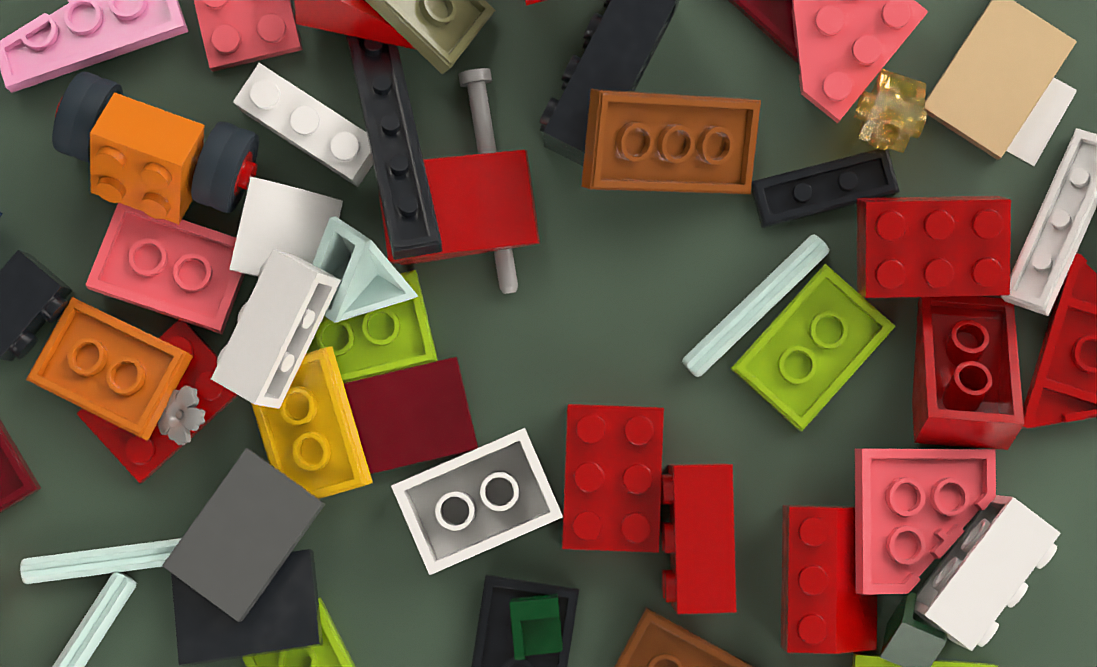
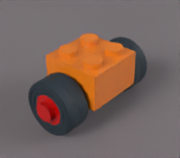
M80 72L73 78L57 106L52 133L53 147L60 153L74 156L79 160L90 163L91 193L99 195L108 202L121 203L143 211L155 219H165L179 225L192 200L206 206H212L219 211L231 213L239 204L245 191L248 190L250 177H255L258 167L256 159L259 148V136L256 133L238 128L236 125L227 122H218L204 144L205 125L123 96L121 85L89 72Z

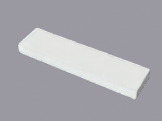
M1075 129L1011 272L1010 295H1001L1005 302L1046 316L1049 315L1097 207V134Z

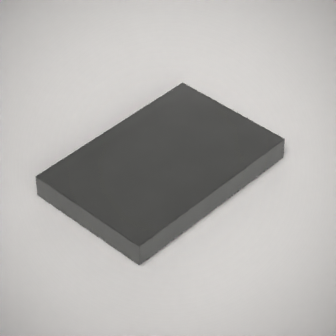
M246 448L162 566L237 622H242L325 506V503L255 452Z

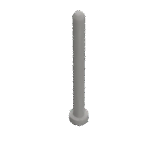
M480 68L461 72L458 74L461 87H467L478 154L497 152L486 84L492 82L491 70L489 68ZM510 248L494 251L499 288L503 294L515 293L518 288L513 250Z

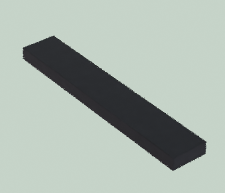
M346 35L393 260L442 252V241L398 46Z

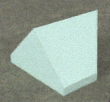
M336 216L329 218L312 264L341 280L324 315L325 317L336 323L419 297L371 239Z

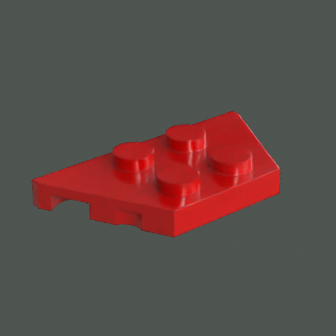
M1076 253L1055 300L1023 406L1024 425L1022 428L1024 429L1097 417V273L1086 264L1087 260L1078 253Z

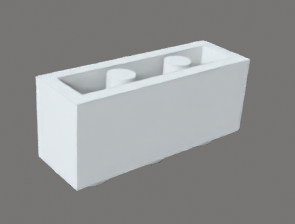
M258 63L233 101L241 112L357 187L373 165L367 132L260 63Z
M273 249L269 258L262 264L259 270L258 281L248 302L243 305L238 314V323L228 344L221 350L218 356L217 367L211 380L254 405L280 409L341 280L297 256Z

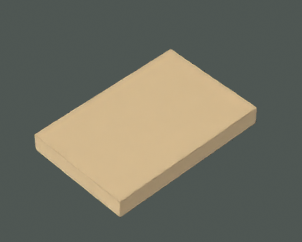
M991 0L919 110L996 160H999L1012 143L1077 41L1014 0Z

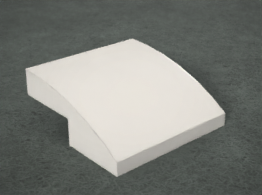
M250 177L229 270L258 277L262 264L269 258L273 249L297 256L313 264L329 218L334 216L340 217L343 201L284 184Z

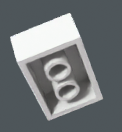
M526 428L391 486L429 575L563 517Z
M996 495L995 499L984 511L980 510L917 593L914 613L935 629L945 632L947 638L970 651H973L976 645L983 647L989 642L999 626L995 622L1006 605L1012 608L1020 601L1028 588L1025 580L1035 567L1038 569L1043 568L1057 550L1054 542L1061 533L1014 497Z

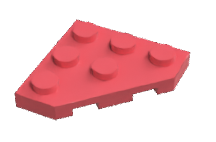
M792 0V19L795 46L798 52L801 95L838 123L929 11L915 0Z
M855 449L856 593H910L921 580L919 576L935 559H940L965 532L963 528L979 510L984 511L995 499V449Z

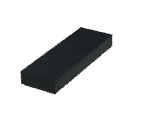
M888 147L755 180L751 184L762 228L857 204V198H883L900 192Z

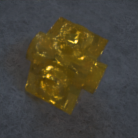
M881 69L871 93L864 91L861 94L855 110L854 118L861 120L859 139L867 141L878 149H892L904 153L910 138L918 139L926 122L927 112L923 111L925 108L926 83Z

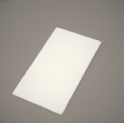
M1053 78L1006 151L1035 166L1077 90Z

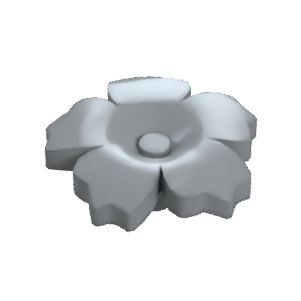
M184 386L180 391L173 390L168 404L158 421V428L161 434L168 435L169 439L174 440L178 445L190 443V431H197L199 426L205 423L204 416L206 412L202 409L194 408L199 403L197 389Z

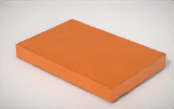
M71 297L69 304L64 309L26 380L148 441L168 404L173 390L179 384L193 356Z

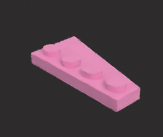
M68 0V4L50 15L44 13L0 40V70L5 87L13 93L187 33L188 29L178 0Z

